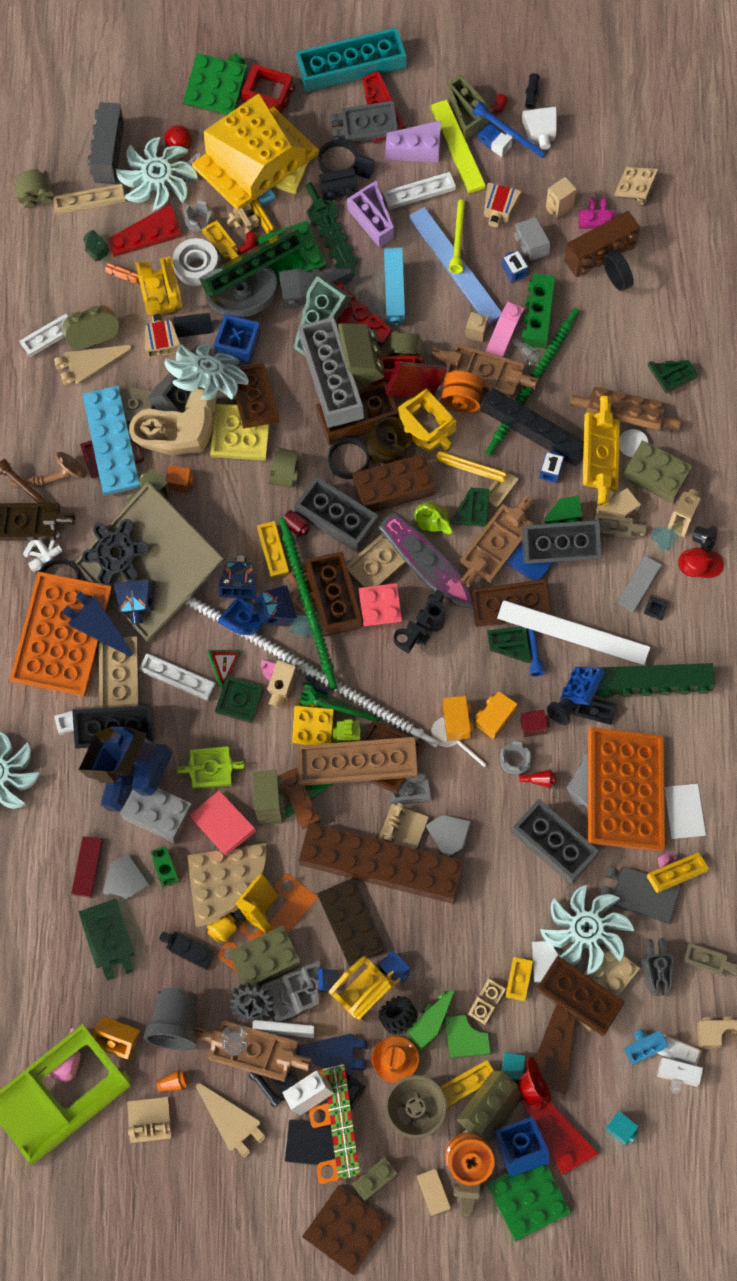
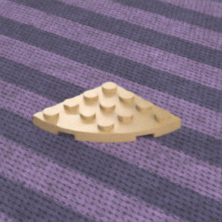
M266 843L237 847L227 856L220 850L187 855L196 927L217 922L221 917L230 912L234 913L239 909L235 902L250 886L252 881L260 873L263 874L266 868Z

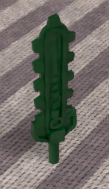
M308 183L306 188L313 203L307 210V216L311 224L319 225L321 230L318 233L326 239L323 244L325 248H330L329 256L331 259L335 258L337 262L334 264L335 269H351L352 276H354L356 263L359 260L357 256H352L351 254L353 247L351 244L347 245L346 240H348L346 233L342 234L340 231L343 228L341 222H336L335 220L338 210L334 201L319 198L313 184Z

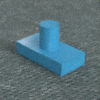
M638 1029L634 1032L637 1042L623 1049L632 1065L668 1048L669 1045L660 1030L647 1036L644 1029Z

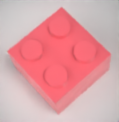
M397 583L358 588L363 626L402 621Z

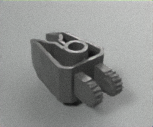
M659 938V954L656 955L653 940L647 939V955L641 959L646 985L652 996H658L659 982L662 996L669 994L672 985L674 958L667 954L665 938Z

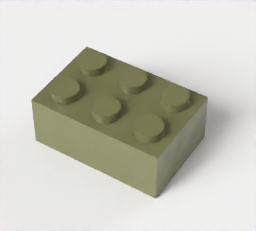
M642 440L626 467L623 478L673 504L691 473L692 465Z
M277 770L253 771L255 812L258 825L282 824V817H285V805L281 776L277 775Z
M283 925L228 952L244 986L249 981L251 985L258 982L259 987L301 966V961Z

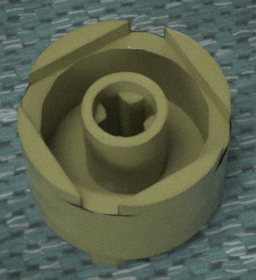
M39 169L28 170L20 173L18 179L14 178L19 203L24 205V208H32L37 203L49 204L52 202L53 190L47 171L44 170V173H40Z
M398 331L391 333V337L387 340L386 356H419L422 358L423 341L420 339V335L418 333L409 334Z
M275 447L269 484L295 488L301 453Z

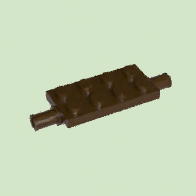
M0 503V540H56L58 526L60 524L74 525L75 513H60L59 503Z

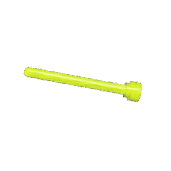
M463 199L458 201L454 255L449 262V271L454 274L461 273L464 266L461 259L465 207Z

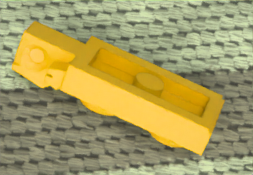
M217 220L202 229L204 236L224 260L229 259L230 261L238 257L236 244Z

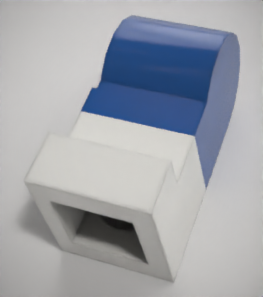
M486 124L477 135L478 139L486 147L501 157L512 147L513 137L509 134L504 135L491 124Z

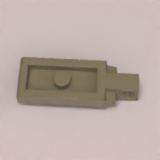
M600 514L595 516V520H599L600 535L629 539L636 538V536H646L647 525L637 524L638 521H634L633 518Z
M692 943L688 944L683 960L684 964L719 976L727 977V974L737 976V965L731 963L732 959L728 958V955Z

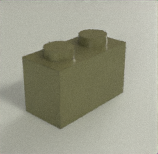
M384 1157L354 1181L352 1187L366 1203L394 1180L398 1173Z

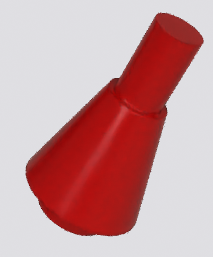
M552 769L533 773L532 775L519 774V782H532V784L551 789L552 785L556 783V774L552 773Z

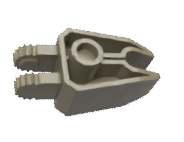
M462 1183L454 1184L453 1196H457V1202L461 1203L460 1215L463 1219L471 1218L474 1204L478 1205V1200L483 1199L484 1187L480 1186V1184L470 1186Z

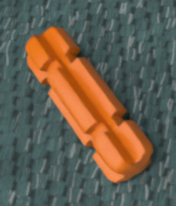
M108 263L105 268L106 273L115 274L114 276L127 281L130 280V282L135 284L139 281L138 273H131V270L120 266L116 267L113 263Z

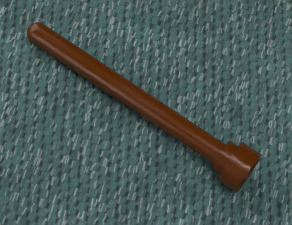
M6 459L0 461V475H7L37 503H48L12 471L11 464Z

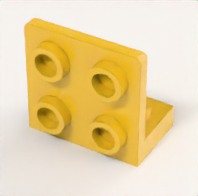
M297 700L294 706L292 743L304 745L330 744L335 710L314 703L303 705L300 703V700Z
M260 873L235 904L253 926L265 933L272 929L268 923L269 918L264 913L276 900L278 893L265 876Z

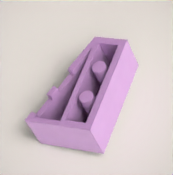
M441 120L387 133L386 160L438 163Z
M374 181L347 199L348 211L379 248L394 239V227L384 205L377 181Z

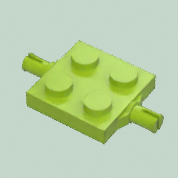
M229 746L190 750L189 766H177L178 775L190 774L192 789L232 786L231 775L233 769H244V761L232 762Z

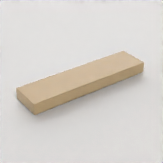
M123 184L53 196L56 215L126 202Z

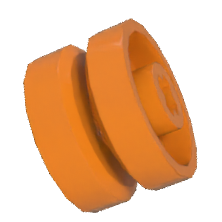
M453 371L447 373L443 383L444 389L441 394V404L449 410L461 413H472L479 410L484 388L483 379L470 372Z
M472 1132L461 1133L453 1137L448 1143L445 1151V1161L452 1176L459 1183L468 1186L478 1185L486 1181L492 1174L494 1155L486 1140L480 1135Z

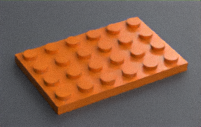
M38 572L9 679L10 682L85 697L99 641L69 625L70 619L63 614V610L68 605L77 614L84 607V605L76 600V596L81 591L89 599L95 597L107 613L113 589L112 586Z
M590 727L588 729L589 843L661 852L665 850L663 736Z

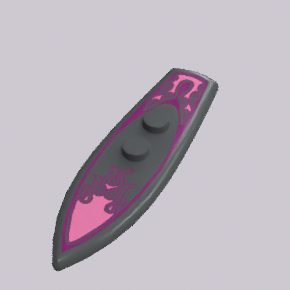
M397 512L387 516L379 525V529L414 573L434 592L436 590L443 592L444 599L458 606L473 610L471 592L465 586L467 583L463 585L460 582L463 576L454 563L432 541Z

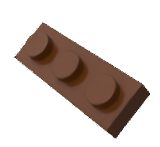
M297 768L278 775L282 778L283 787L302 830L308 827L309 822L315 824L321 822L305 786H300Z

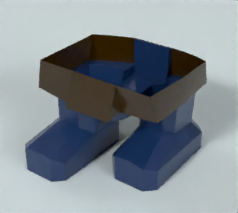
M109 727L94 735L79 767V771L87 778L96 779L100 783H106L101 806L109 811L119 812L123 809L132 789L140 795L151 796L156 792L173 754L172 749L166 744H155L145 738L147 734L145 732L129 727Z

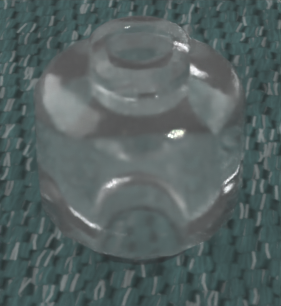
M240 1025L227 1026L221 1034L222 1048L227 1054L233 1056L240 1055L248 1046L247 1032Z

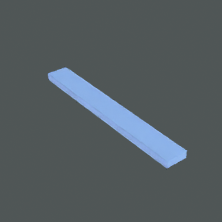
M425 207L409 215L411 222L478 314L488 316V325L499 320L502 312L463 259L464 266L461 273L454 274L449 271V262L453 258L454 247Z

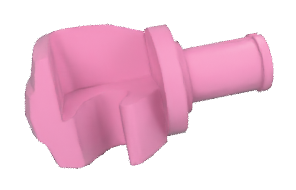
M79 1051L75 1052L47 1076L63 1082L73 1080L79 1068L81 1053Z

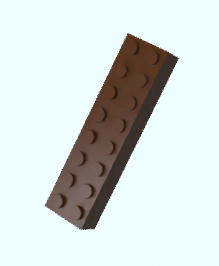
M309 822L299 857V865L348 878L354 877L356 880L453 904L463 867V860Z

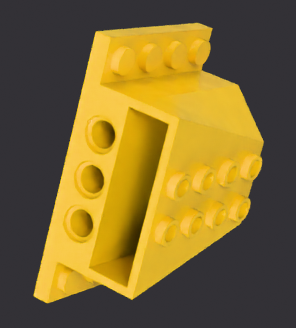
M257 94L204 130L206 154L192 162V167L235 209H240L281 182L288 175H291L301 165H305L318 156L319 149L274 107L269 109L260 94Z

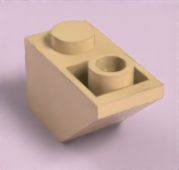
M626 488L622 491H616L612 498L609 499L610 504L608 506L597 505L595 515L630 518L639 512L641 504L630 490Z

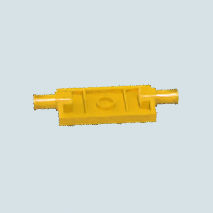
M608 396L600 397L599 413L588 412L584 417L583 485L598 489L597 504L601 506H608L610 504L609 491H618L620 420L613 418V413H611L612 398L609 397L608 399Z

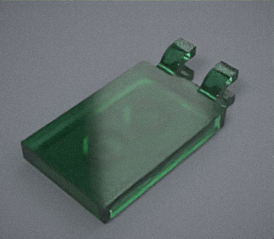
M117 898L78 911L95 967H102L107 981L115 978L111 966L119 963L123 964L126 974L134 972L129 957L135 954Z

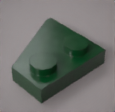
M680 360L678 362L665 361V363H654V361L648 363L649 369L666 394L698 377V373L689 360Z
M470 487L454 517L450 520V524L485 527L487 525L490 489Z
M525 627L487 630L490 651L522 662H531Z

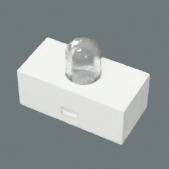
M662 1057L657 1077L672 1080L670 1090L673 1094L678 1095L682 1092L684 1084L695 1087L700 1084L703 1068Z

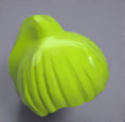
M430 501L417 506L414 512V519L421 530L428 532L442 531L449 535L453 533L449 525V513L444 506Z

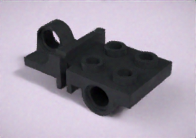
M436 590L434 595L430 594L426 601V608L424 610L421 609L416 616V624L410 621L407 629L400 628L395 631L393 640L397 647L409 654L415 643L418 645L419 643L426 644V641L430 638V635L427 634L428 630L437 632L443 628L445 620L443 592ZM404 634L408 639L406 642L401 643L397 640V636Z

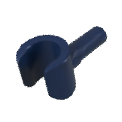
M305 676L306 680L311 682L310 684L315 690L328 694L329 690L314 683L311 676Z

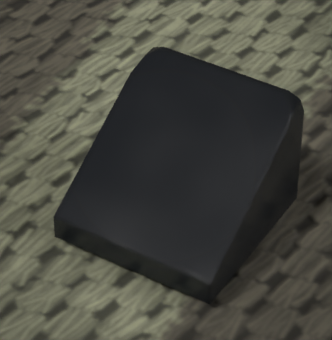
M357 155L354 168L355 175L370 179L374 171V159Z
M651 594L643 614L662 620L669 601Z

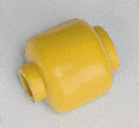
M230 914L221 917L219 921L208 924L207 929L209 931L207 934L218 943L220 941L227 942L237 930L234 924L236 920Z

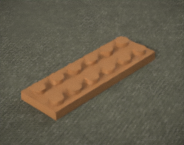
M415 737L298 746L300 786L418 777Z

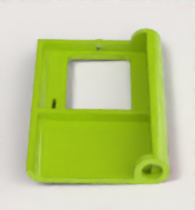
M81 1024L0 1089V1126L16 1144L26 1160L33 1166L131 1087L129 1082L132 1080L125 1071L121 1073L89 1031ZM88 1045L108 1069L109 1073L68 1108H63L42 1080L80 1048Z

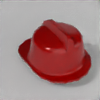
M698 547L682 552L678 560L681 572L690 577L714 578L722 572L724 567L723 559L717 552L712 550L705 551Z
M530 1056L527 1059L528 1071L521 1076L519 1089L528 1103L543 1101L548 1104L551 1102L549 1088L541 1075L536 1061Z

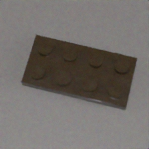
M354 877L317 893L349 967L353 966L364 955L369 959L386 951Z

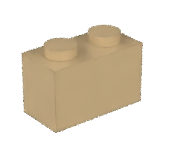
M566 177L548 188L546 209L556 219L574 208L576 188Z

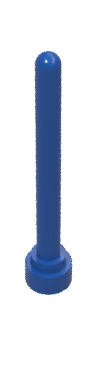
M479 101L472 111L474 115L485 117L539 157L545 156V151L490 113L483 102Z
M527 628L532 663L529 667L530 675L533 677L542 676L546 672L544 664L539 659L535 630Z

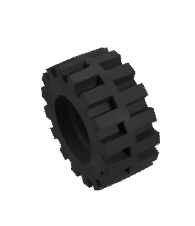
M397 996L396 999L393 997L391 1001L387 1000L385 1002L386 1005L381 1006L382 1010H379L378 1018L390 1034L396 1035L397 1033L402 1034V1031L407 1032L408 1028H412L414 1026L413 1023L417 1021V1010L405 996Z

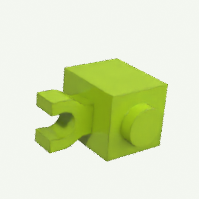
M337 721V728H333V739H337V743L360 741V721Z

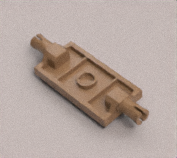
M456 343L454 349L450 351L433 347L434 351L431 352L430 358L446 362L447 371L445 375L453 371L473 373L483 379L484 390L491 391L493 387L510 398H514L518 386L523 385L536 389L539 378L523 374L525 369L524 363Z
M593 387L592 395L589 398L572 395L570 406L586 409L587 413L597 414L600 412V397L608 396V399L609 397L612 398L611 413H613L614 419L660 430L662 427L676 431L679 430L681 419L665 416L663 413L666 403L658 400H650L641 396L611 391L602 387Z
M524 495L519 504L513 508H509L504 504L501 505L460 559V563L468 568V571L460 579L463 585L467 583L465 586L469 588L477 576H481L490 583L494 580L522 542L521 525L534 524L525 517V513L534 503L531 497L527 500L529 496Z
M222 1020L220 1027L214 1031L200 1026L196 1027V1030H198L196 1032L197 1039L209 1042L211 1045V1051L208 1056L211 1061L286 1082L292 1067L308 1072L311 1069L309 1066H312V1058L296 1055L299 1047L298 1041Z

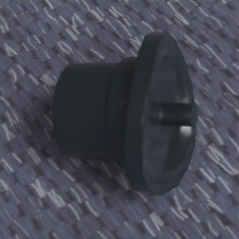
M697 526L693 532L692 540L701 544L702 549L705 551L712 550L717 538V527L704 528Z
M563 698L559 703L551 702L547 707L550 718L561 725H567L570 722V715L575 711V705L568 698Z

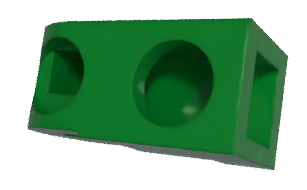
M166 846L152 850L153 863L162 888L179 882Z

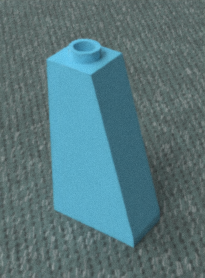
M384 248L387 324L400 325L405 323L402 248Z

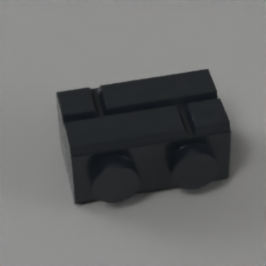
M354 168L319 174V184L324 200L333 201L342 196L351 197L358 192Z

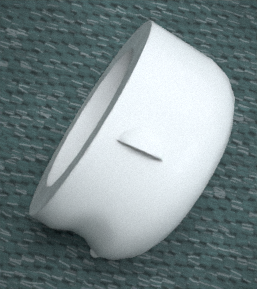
M192 238L185 240L176 247L173 253V266L177 277L183 283L190 286H202L199 277L219 267L220 255H217L215 247L204 239ZM193 261L204 262L198 268H193L189 266V264Z

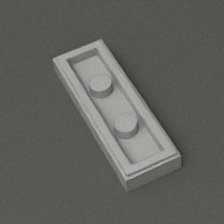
M644 556L617 604L634 613L661 568V564Z

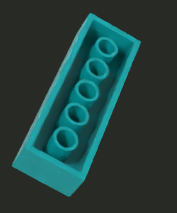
M395 27L297 51L296 61L305 92H310L359 80L376 71L383 74L406 68V53L398 29Z

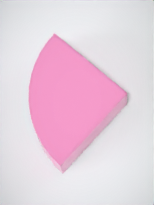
M262 659L261 670L263 676L270 682L276 663Z
M671 852L666 853L658 858L659 867L662 868L674 863L679 858Z

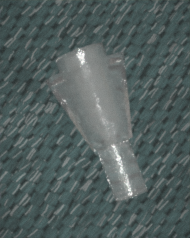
M517 337L512 338L511 343L518 348L527 364H534L539 360L540 350L521 342Z

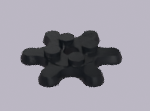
M130 519L122 520L118 530L115 532H110L106 525L102 523L96 524L93 528L94 535L98 538V545L94 549L85 550L82 554V559L86 563L96 562L100 565L101 571L97 578L99 584H110L116 573L123 574L127 581H133L138 578V572L134 568L133 562L137 556H143L149 552V545L144 541L133 542L131 540V532L134 525ZM120 548L119 557L114 558L113 550Z

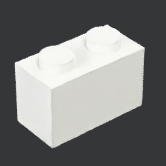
M317 1070L283 1092L290 1109L298 1115H302L334 1094L326 1077Z

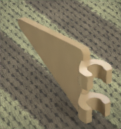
M123 345L65 352L64 357L54 359L57 371L63 370L67 366L69 367L70 372L60 374L64 386L74 381L76 384H79L131 351V346Z
M200 1083L196 1085L230 1151L237 1149L246 1158L251 1152L242 1142L250 1134L259 1143L266 1139L265 1135L258 1129L260 1126L259 1120Z

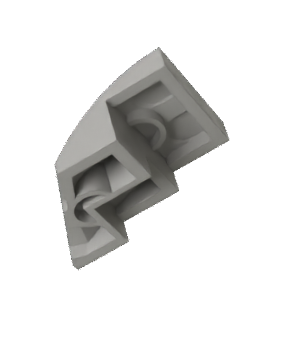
M585 753L583 755L584 759L580 767L576 769L574 778L570 781L567 790L575 805H585L588 810V753Z
M320 961L263 984L265 985L264 990H271L270 996H274V1006L271 1012L275 1022H283L319 1005L318 970L320 968Z

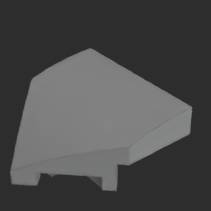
M418 772V777L407 778L398 795L390 791L391 803L397 805V803L408 804L431 801L426 774Z
M441 815L427 824L426 828L442 854L452 857L464 849V846H467V837L472 821Z
M128 853L110 864L103 894L109 895L110 893L122 896L127 900L128 897H133L149 887L148 882Z

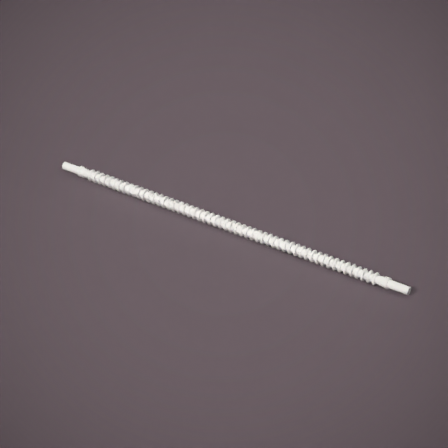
M191 597L185 603V605L190 604V608L194 607V610H199V613L203 612L204 616L208 615V618H213V621L217 620L218 622L219 617L222 615L220 611L216 612L215 608L211 609L210 605L202 604V600L197 601V597ZM257 633L241 635V637L245 636L246 640L250 639V643L255 642V646L260 645L259 648H264V651L269 650V654L274 653V657L282 658L283 662L287 661L288 664L296 666L297 670L301 669L302 673L306 672L307 676L311 675L312 678H316V681L320 680L321 684L325 683L326 687L329 686L326 674L324 675L323 671L319 672L318 668L314 669L313 665L305 664L304 660L300 661V658H295L294 654L286 653L285 649L281 650V646L276 647V643L271 644V641H267V638L262 639V635L257 636ZM335 679L338 686L335 692L339 691L340 695L344 694L345 698L349 697V700H354L355 704L359 703V706L363 705L364 709L368 708V712L373 711V715L378 714V717H383V720L387 719V723L392 722V726L397 725V729L402 728V731H407V734H412L417 740L421 739L434 748H437L440 744L438 740L424 733L423 729L415 728L414 724L410 725L409 721L405 722L404 718L400 719L399 715L395 716L394 712L391 714L390 710L386 711L385 707L381 708L380 704L376 705L375 701L371 702L370 698L367 700L366 696L362 697L361 693L357 694L356 690L352 691L351 687L347 688V685L343 686L342 682L338 683L337 679Z

